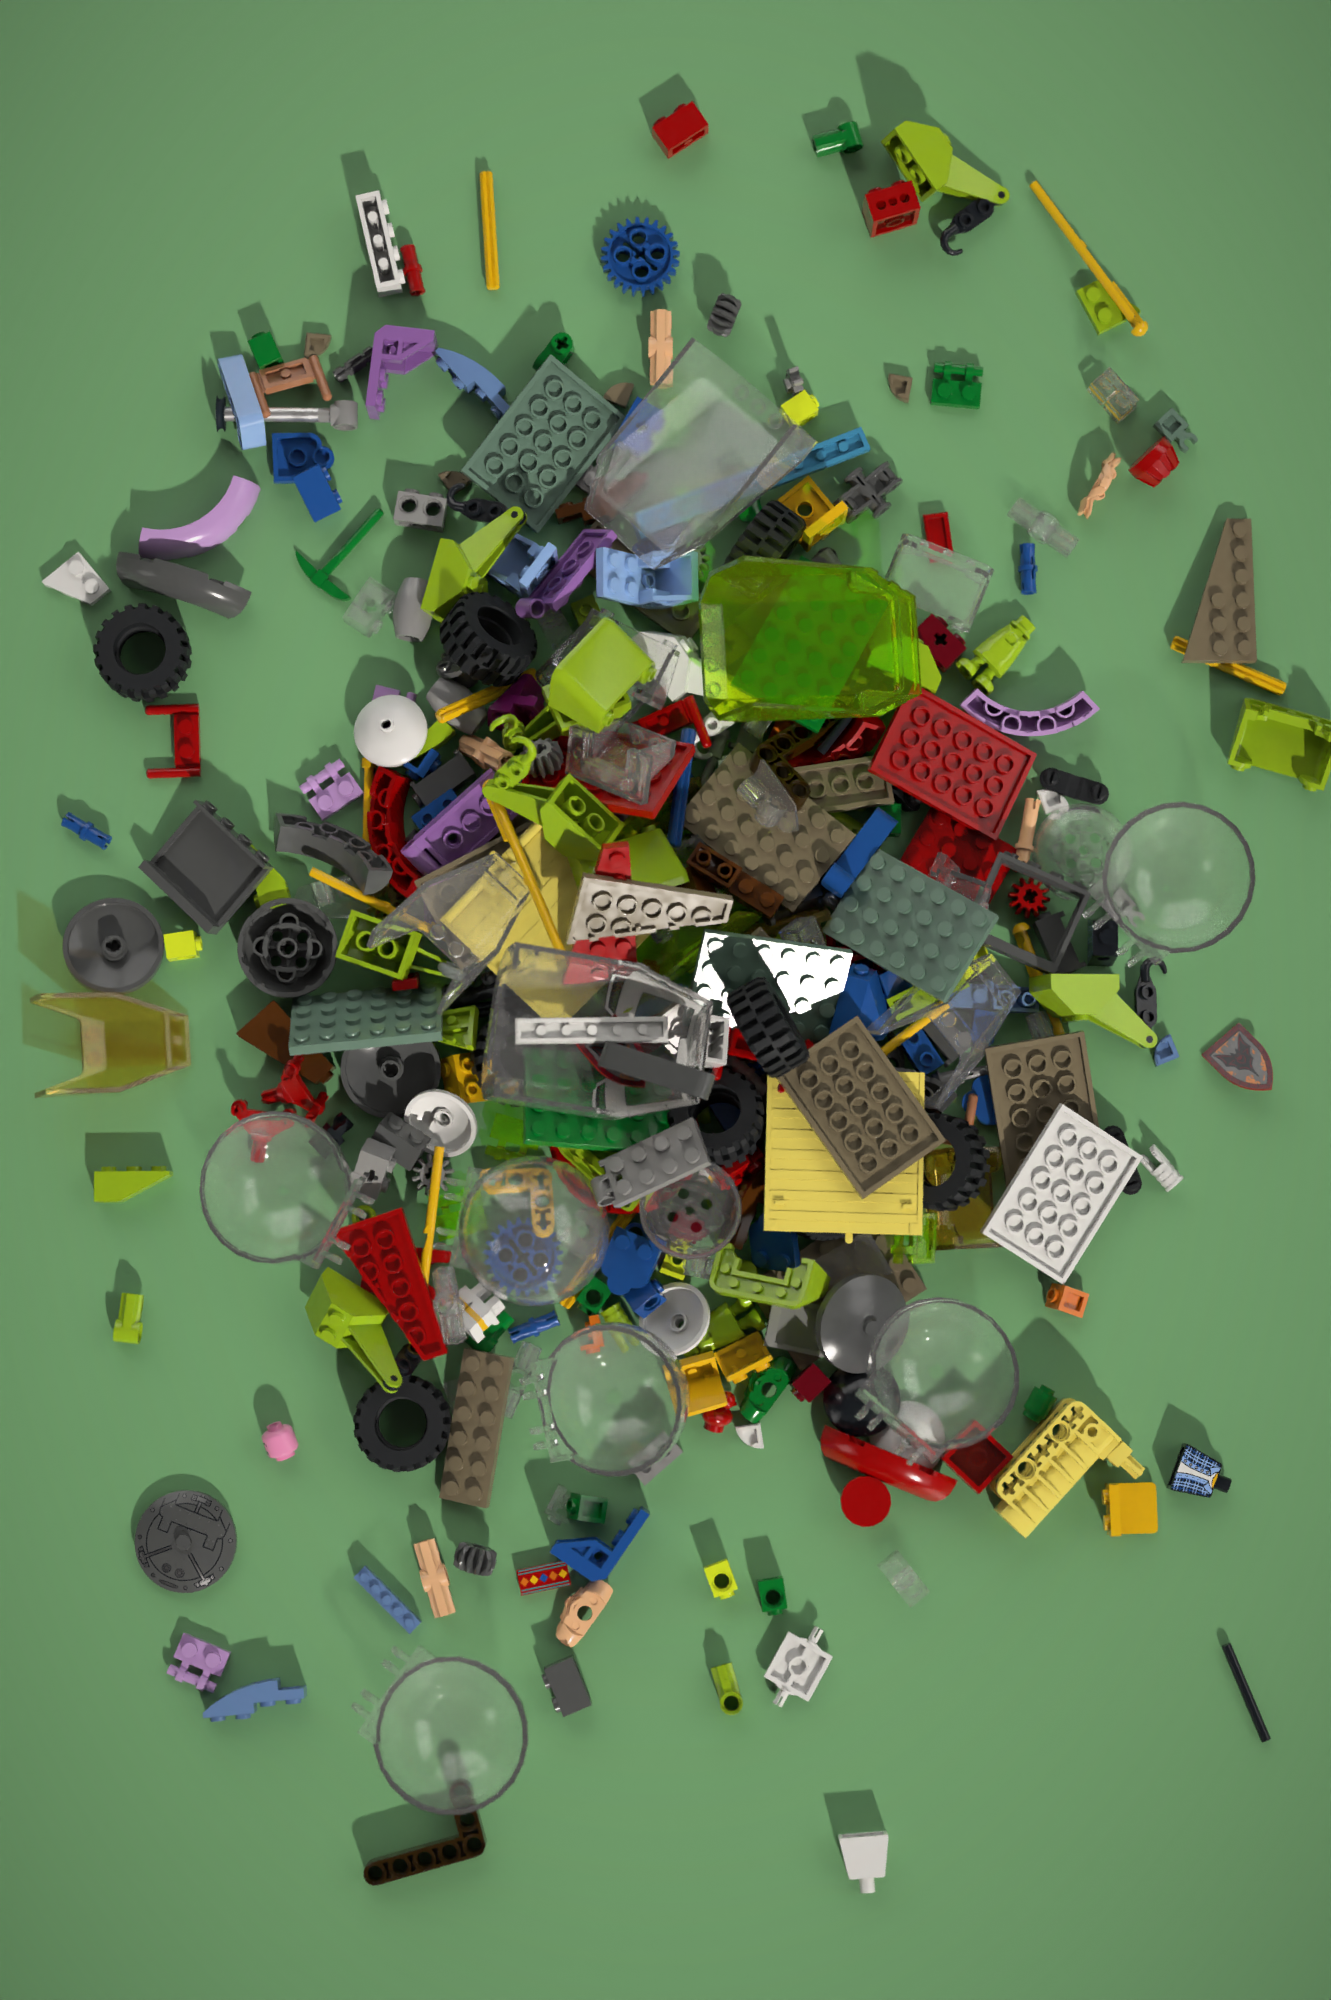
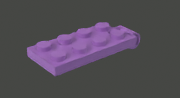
M583 529L530 596L517 601L515 607L517 615L521 618L538 619L544 616L545 612L550 608L557 612L559 608L563 607L568 602V597L572 592L582 585L584 577L596 567V548L606 547L611 549L612 543L618 537L612 529Z

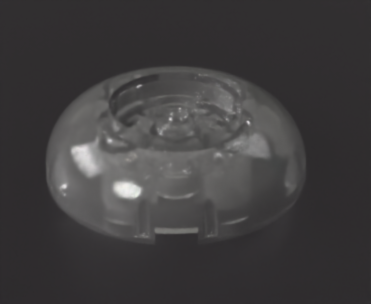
M1078 803L1061 807L1044 819L1034 835V852L1031 853L1032 862L1041 865L1042 871L1049 874L1051 871L1063 875L1065 877L1064 880L1073 884L1074 881L1082 883L1081 885L1088 887L1087 891L1092 892L1088 900L1090 902L1108 895L1122 882L1130 865L1131 846L1127 832L1114 815L1099 806ZM1067 834L1075 836L1073 844H1068L1065 841ZM1091 834H1098L1100 841L1092 843L1090 841ZM1083 846L1084 849H1087V854H1081L1079 848ZM1069 858L1076 862V866L1072 869L1066 866V860ZM1093 858H1098L1101 862L1099 868L1092 867L1091 860ZM1044 884L1054 895L1072 902H1078L1079 900Z
M714 1163L640 1198L639 1204L641 1224L649 1240L667 1255L683 1260L703 1259L722 1250L734 1237L740 1224L742 1213L741 1198L734 1181L728 1173ZM680 1189L688 1191L689 1196L686 1199L679 1198L678 1191ZM704 1199H709L712 1202V1207L708 1210L703 1209L701 1206V1202ZM692 1207L694 1214L687 1215L685 1208ZM676 1212L678 1220L670 1222L667 1218L668 1213ZM694 1222L701 1224L702 1229L698 1233L691 1230V1224Z

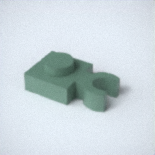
M1173 408L1165 413L1153 426L1170 443L1176 440L1179 449L1184 453L1189 449L1184 444V440H1190L1193 444L1198 441L1196 435L1185 431L1189 424Z

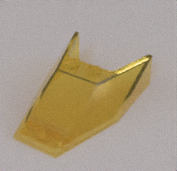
M116 992L40 993L30 998L31 1004L79 1020L82 1052L81 1075L34 1093L35 1098L119 1093L191 1065L188 1015Z

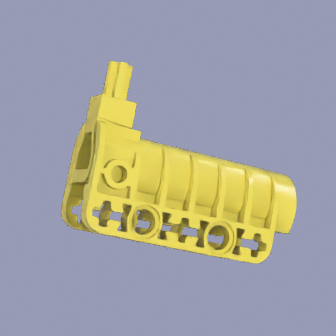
M1064 1398L1059 1401L1049 1412L1047 1418L1043 1419L1011 1454L1014 1457L989 1483L992 1492L1001 1499L993 1510L1026 1539L1098 1458L1101 1460L1106 1458L1117 1468L1121 1466L1134 1479L1141 1476L1145 1468L1130 1455L1133 1450L1089 1407L1075 1399ZM1058 1424L1059 1431L1053 1435V1427ZM1029 1453H1031L1029 1456L1032 1457L1033 1460L1027 1457ZM1025 1462L1024 1470L1018 1472V1466ZM1010 1474H1012L1013 1476L1016 1477V1479H1015L1014 1481H1013L1014 1478L1011 1477ZM1004 1482H1005V1485L1007 1486V1488H1006L1005 1490H1004V1487L1002 1486V1484H1003Z

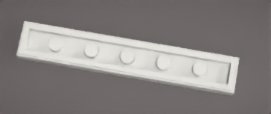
M668 1016L514 1019L515 1045L599 1044L606 1041L612 1043L668 1042Z

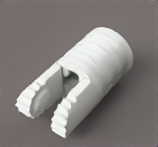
M1153 1144L1149 1149L1161 1164L1156 1168L1149 1158L1141 1154L1143 1158L1140 1162L1161 1183L1165 1191L1169 1192L1184 1177L1179 1174L1178 1170L1170 1164L1165 1155Z

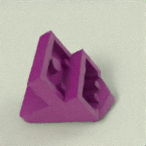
M531 674L521 675L489 706L487 710L488 727H490L495 719L506 714L515 715L526 727L545 708L543 705L545 699L542 694V688ZM505 723L497 726L495 729L502 731Z

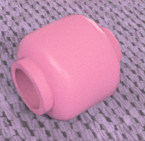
M281 1421L268 1425L267 1431L261 1437L267 1455L270 1458L276 1459V1461H283L294 1456L295 1450L299 1446L292 1426L288 1424L282 1425Z

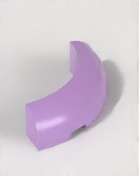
M233 475L230 486L221 501L199 520L173 529L160 530L142 527L139 540V555L142 558L151 560L157 558L170 561L171 559L194 557L215 548L234 534L246 516H249L261 488L249 480Z
M975 688L959 705L970 716L989 727L1019 736L1055 734L1082 723L1100 709L1084 691H1079L1067 701L1048 709L1019 711L996 703L984 695L978 688Z

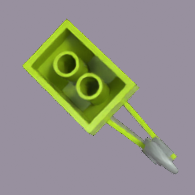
M354 910L350 912L335 955L339 959L400 980L407 979L410 968L475 985L478 977L477 973L469 971L470 969L468 968L461 971L457 964L419 948L422 937L421 933ZM416 952L439 962L437 967L439 971L413 965Z

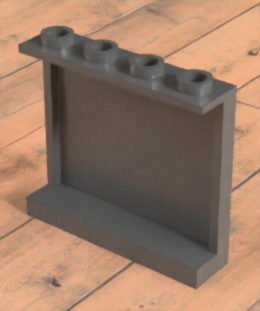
M195 800L193 803L196 805V808L152 860H144L138 868L206 933L217 935L274 867L268 862L270 858L261 850L256 851L251 846L252 841L242 833L239 835L233 829L235 825L226 817L221 818L216 813L218 809L207 800L205 802Z

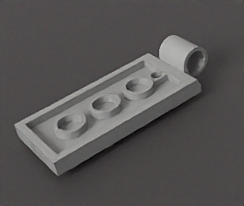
M693 1117L598 1161L606 1174L594 1177L590 1184L598 1206L604 1207L613 1204L615 1208H620L712 1165L696 1120Z

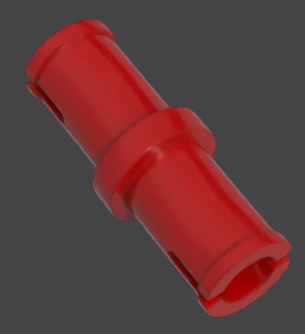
M407 244L400 248L404 263L403 274L407 276L411 296H419L426 292L421 276L423 271L422 265L418 263L415 245Z

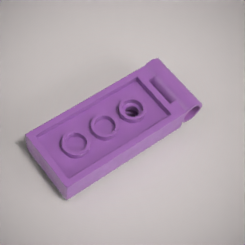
M491 767L401 849V853L423 876L485 845L500 831L489 804L482 793L483 783L488 779H494L495 771ZM506 808L508 816L512 821L518 813ZM450 834L457 835V837L454 840L448 839V836Z

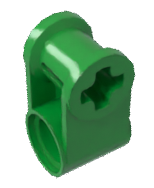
M565 332L555 334L546 348L538 355L532 368L537 371L550 354L565 366L574 353L571 336ZM566 342L567 348L562 347L559 350L558 344L564 345Z

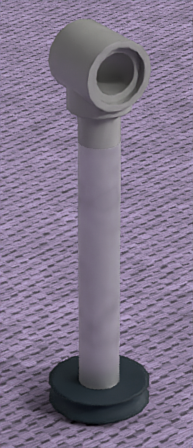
M225 395L222 399H219L218 396L216 397L215 418L217 432L219 429H224V432L226 431V421H235L231 406H226ZM339 400L331 404L330 408L269 407L271 415L268 418H263L264 422L330 423L334 429L351 431L358 428V403L351 400Z

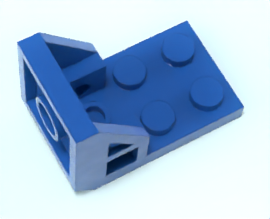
M642 1506L639 1510L634 1508L626 1519V1523L629 1525L623 1532L620 1529L611 1541V1544L614 1545L613 1548L594 1536L557 1540L552 1546L550 1553L590 1581L606 1579L650 1515V1511ZM597 1552L603 1554L599 1560L594 1557V1554Z

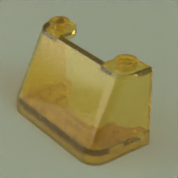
M1000 1146L984 1147L990 1153V1158L986 1159V1164L990 1165V1172H985L984 1178L987 1179L985 1186L978 1188L980 1194L976 1199L969 1198L970 1204L965 1207L958 1206V1209L954 1211L926 1209L929 1221L927 1222L928 1242L932 1250L1003 1247L980 1232L993 1211L991 1173L997 1172L1002 1166ZM954 1148L935 1149L925 1155L924 1172L932 1185L938 1186L951 1176L956 1162Z

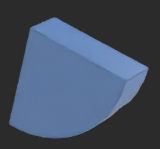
M1170 1034L1162 1038L1154 1050L1155 1067L1180 1057Z

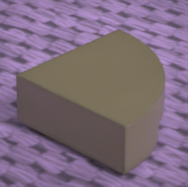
M306 332L304 358L309 359L312 355L320 356L330 345L331 335Z
M889 373L888 385L890 391L898 400L908 403L913 378Z
M616 384L607 390L603 398L611 404L626 409L634 389V384Z
M444 471L438 474L448 491L457 483H464L466 485L465 488L472 484V481L460 472ZM464 488L458 489V490L455 492V494H457L458 492H460V491L463 490Z

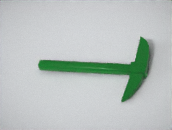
M376 508L322 570L315 569L296 551L298 563L303 572L310 578V581L337 600H351L350 596L328 580V576L379 521L384 512L380 508Z

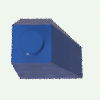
M853 963L849 968L845 988L839 994L829 1035L858 1016L875 1041L884 1040L891 1030L892 1022L877 970L871 969L864 964Z

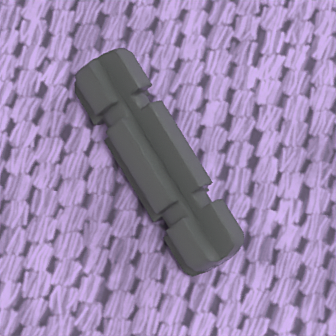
M371 346L363 350V354H357L343 363V367L339 366L334 369L333 375L336 380L341 383L348 378L349 374L352 376L366 367L368 362L371 363L373 348Z

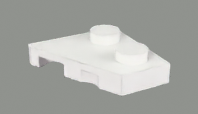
M79 552L42 581L46 587L60 591L90 606H93L111 591Z

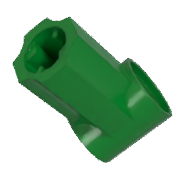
M855 121L843 123L835 130L812 135L813 147L817 158L841 151L843 153H853L864 146L858 124Z
M502 1310L496 1316L500 1323L498 1325L491 1324L483 1332L485 1337L479 1343L470 1336L465 1342L472 1349L490 1352L499 1342L498 1339L515 1320Z

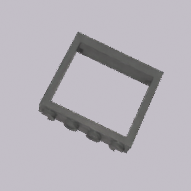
M999 851L976 901L977 904L983 907L1001 865L1079 900L1051 962L990 934L982 946L1042 973L1055 974L1092 892L1087 891L1088 887L1081 885L1082 883L1074 881L1072 884L1065 881V877L1057 872L1051 871L1049 874L1042 871V866L1035 862L1028 861L1025 863L1018 860L1019 856L1015 853L1007 851L1002 853Z

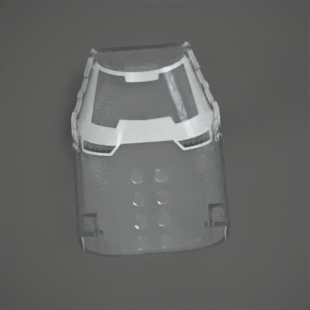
M515 942L505 950L495 981L482 1066L481 1088L483 1099L606 1120L697 1105L700 1103V1098L647 1081L644 1088H635L620 1085L607 1079L590 1063L576 1044L515 1045L514 1019L612 1017L614 1014L617 1017L668 1016V1042L639 1043L643 1052L704 1071L713 1001L686 987L679 986L670 981V978L651 971L649 967L641 963Z

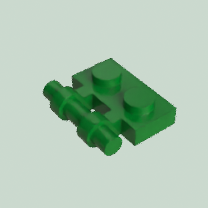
M944 361V363L935 362L934 372L943 373V378H933L930 405L979 409L982 383L972 382L973 376H983V367L974 366V363L959 365L952 364V361ZM951 374L965 375L964 381L950 380Z

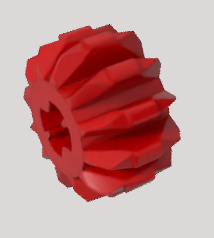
M1022 877L1019 879L1020 886L1015 883L1011 885L1015 892H1009L1007 897L1015 899V901L1009 903V907H1015L1016 905L1019 907L1015 911L1016 915H1019L1023 910L1024 918L1028 919L1031 911L1032 915L1036 918L1039 915L1038 909L1043 912L1047 910L1043 903H1049L1050 898L1043 895L1049 892V888L1041 890L1039 887L1043 884L1042 882L1038 881L1035 885L1034 879L1029 877L1027 884ZM1026 892H1029V895L1031 893L1034 895L1035 898L1032 900V903H1029V900L1026 902L1023 899Z

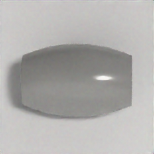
M407 577L403 580L398 590L393 610V625L396 638L409 642H422L430 628L432 616L420 608L428 580L415 577Z
M440 678L428 691L426 699L433 710L437 712L438 709L474 693L457 681L449 678ZM483 705L447 721V723L459 731L474 735L487 720V710Z

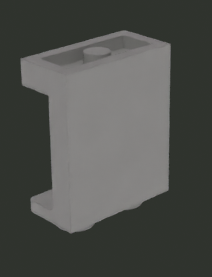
M809 1303L798 1309L771 1305L763 1345L824 1358L818 1347L815 1335L816 1317L820 1305Z

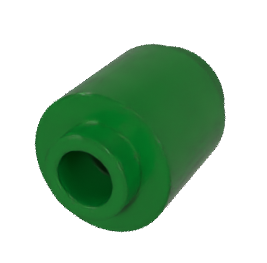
M1043 1384L1040 1388L1035 1386L1023 1406L1025 1410L1022 1414L1040 1424L1042 1419L1047 1418L1057 1400L1053 1396L1055 1391Z

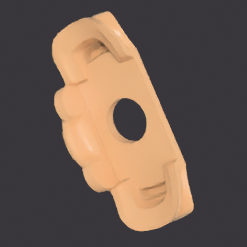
M1112 452L1102 462V471L1088 496L1080 501L1078 516L1084 514L1085 518L1088 519L1092 512L1094 500L1099 501L1105 497V491L1117 475L1114 468L1119 465L1122 459L1120 457L1115 458V453Z
M602 1580L589 1581L584 1588L580 1587L576 1593L567 1598L564 1603L563 1612L560 1615L561 1621L556 1628V1637L562 1644L574 1647L583 1638L613 1593V1589L609 1584ZM588 1606L591 1608L592 1615L588 1620L578 1618L577 1612L580 1607Z

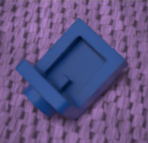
M431 748L418 768L409 762L403 764V767L406 769L405 774L415 781H418L419 778L423 780L440 768L442 764L439 761L441 759L440 753Z

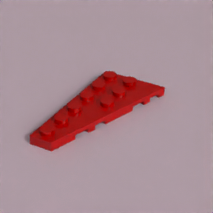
M628 841L602 844L594 869L596 875L609 876L624 881L626 879L632 880ZM635 935L620 938L615 936L601 937L598 941L590 942L589 939L575 941L567 958L568 963L561 978L562 984L610 979L612 971L629 973L633 968L638 969Z
M400 1207L330 1231L374 1294L386 1307L390 1316L404 1332L406 1338L422 1360L427 1361L449 1353L403 1208Z

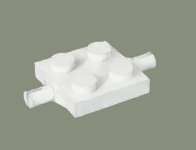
M814 1625L808 1639L798 1637L790 1631L785 1635L764 1674L765 1678L774 1682L780 1689L773 1701L774 1704L783 1707L789 1694L799 1696L809 1702L833 1658L832 1655L821 1650L817 1645L820 1636L824 1632L821 1628Z

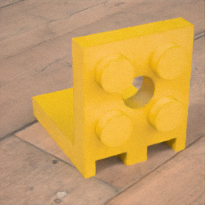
M809 475L777 500L804 519L806 529L803 531V535L798 542L806 552H809L812 546L820 540H824L830 535L831 531L839 525H843L846 521L847 505L841 501L834 506ZM802 504L809 505L812 512L808 516H802L798 513V507Z

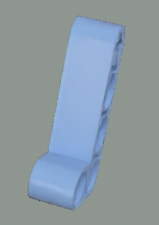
M238 354L217 359L220 376L236 421L241 450L266 446L263 414L243 355Z

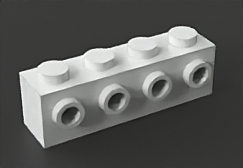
M379 190L355 195L378 296L380 298L403 293L401 284L406 283L403 269H397L396 261L400 260L397 246H392L390 239L395 237L392 222L387 223L385 215L390 214L387 200H381Z

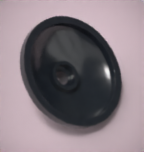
M878 1367L865 1373H849L837 1369L829 1378L831 1383L824 1389L823 1404L828 1419L838 1430L854 1437H869L882 1432L891 1424L898 1410L899 1393L893 1378L883 1368ZM864 1392L867 1397L861 1400L857 1397V1394Z

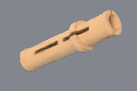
M1025 798L1018 843H1015L1016 855L1019 856L1018 860L1025 863L1030 861L1031 853L1034 852L1035 848L1033 846V839L1041 801L1038 799L1034 801V798Z

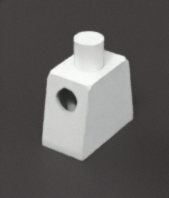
M705 1014L694 1030L690 1051V1065L712 1069L727 1064L730 1018Z
M887 1831L838 1834L848 1878L850 1880L859 1879L860 1893L875 1892L874 1878L885 1877Z

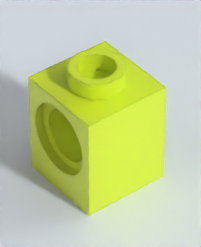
M803 390L780 406V414L794 432L818 416L819 403L813 394L809 395L806 390Z
M194 930L163 934L166 958L170 962L200 957L199 951L203 950L201 936H197Z
M727 1558L703 1567L714 1598L719 1596L720 1600L735 1595L734 1590H737L738 1587ZM726 1574L729 1578L728 1584L724 1587H718L714 1583L716 1575Z

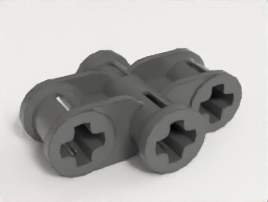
M888 461L881 464L867 477L862 473L863 469L858 467L844 479L845 483H849L853 488L841 495L833 505L836 506L841 501L847 505V524L852 523L869 508L873 512L872 516L876 519L891 507V503L886 502L883 497L896 489L903 480L901 477L898 478L890 469Z

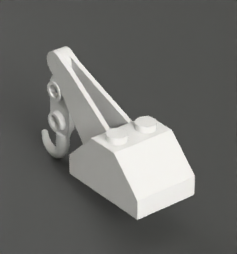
M643 631L631 638L655 662V668L657 669L655 679L672 702L682 700L691 693L725 700L723 704L703 719L709 737L719 735L741 719L747 705L752 706L759 702L731 687L730 684L734 678L733 676L700 659L696 652L698 647L690 637L687 639L686 636L658 631ZM696 731L694 745L696 752L693 756L700 760L712 757L711 752L702 754L698 751L697 744L700 739Z

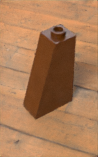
M274 1000L236 1033L241 1039L284 1065L294 1057V1055L290 1056L289 1053L291 1018ZM323 1053L303 1054L304 1060L300 1064L301 1070L298 1074L316 1085L320 1082L325 1084L334 1076L332 1071L336 1068Z

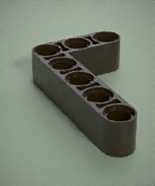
M835 701L818 734L796 722L761 743L750 759L749 768L783 807L791 812H797L802 809L810 795L811 789L788 761L825 739L847 710L841 702Z
M458 1780L454 1782L449 1792V1799L459 1834L373 1858L364 1869L363 1876L365 1881L373 1886L381 1885L480 1856L485 1850L487 1840L472 1785L466 1780ZM458 1787L465 1788L468 1792L467 1798L458 1799L454 1794V1790ZM465 1812H470L474 1815L475 1821L472 1824H465L461 1820V1815ZM476 1837L481 1841L482 1846L479 1849H471L468 1845V1840ZM448 1844L453 1845L457 1850L456 1855L447 1856L444 1854L443 1847ZM425 1851L430 1853L432 1861L426 1864L422 1863L418 1857L419 1853ZM396 1859H404L407 1863V1868L402 1871L397 1870L394 1866V1861ZM378 1866L381 1868L383 1875L375 1878L371 1876L369 1868Z

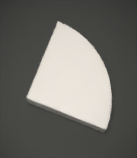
M1048 789L1036 791L1045 815L1069 806L1066 799L1054 791Z
M760 1423L735 1426L738 1436L745 1444L754 1448H764Z

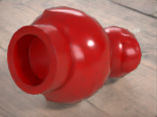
M725 1391L727 1399L725 1407L701 1413L705 1421L704 1428L706 1430L722 1433L724 1426L732 1421L733 1414L730 1408L737 1405L735 1395L732 1392Z

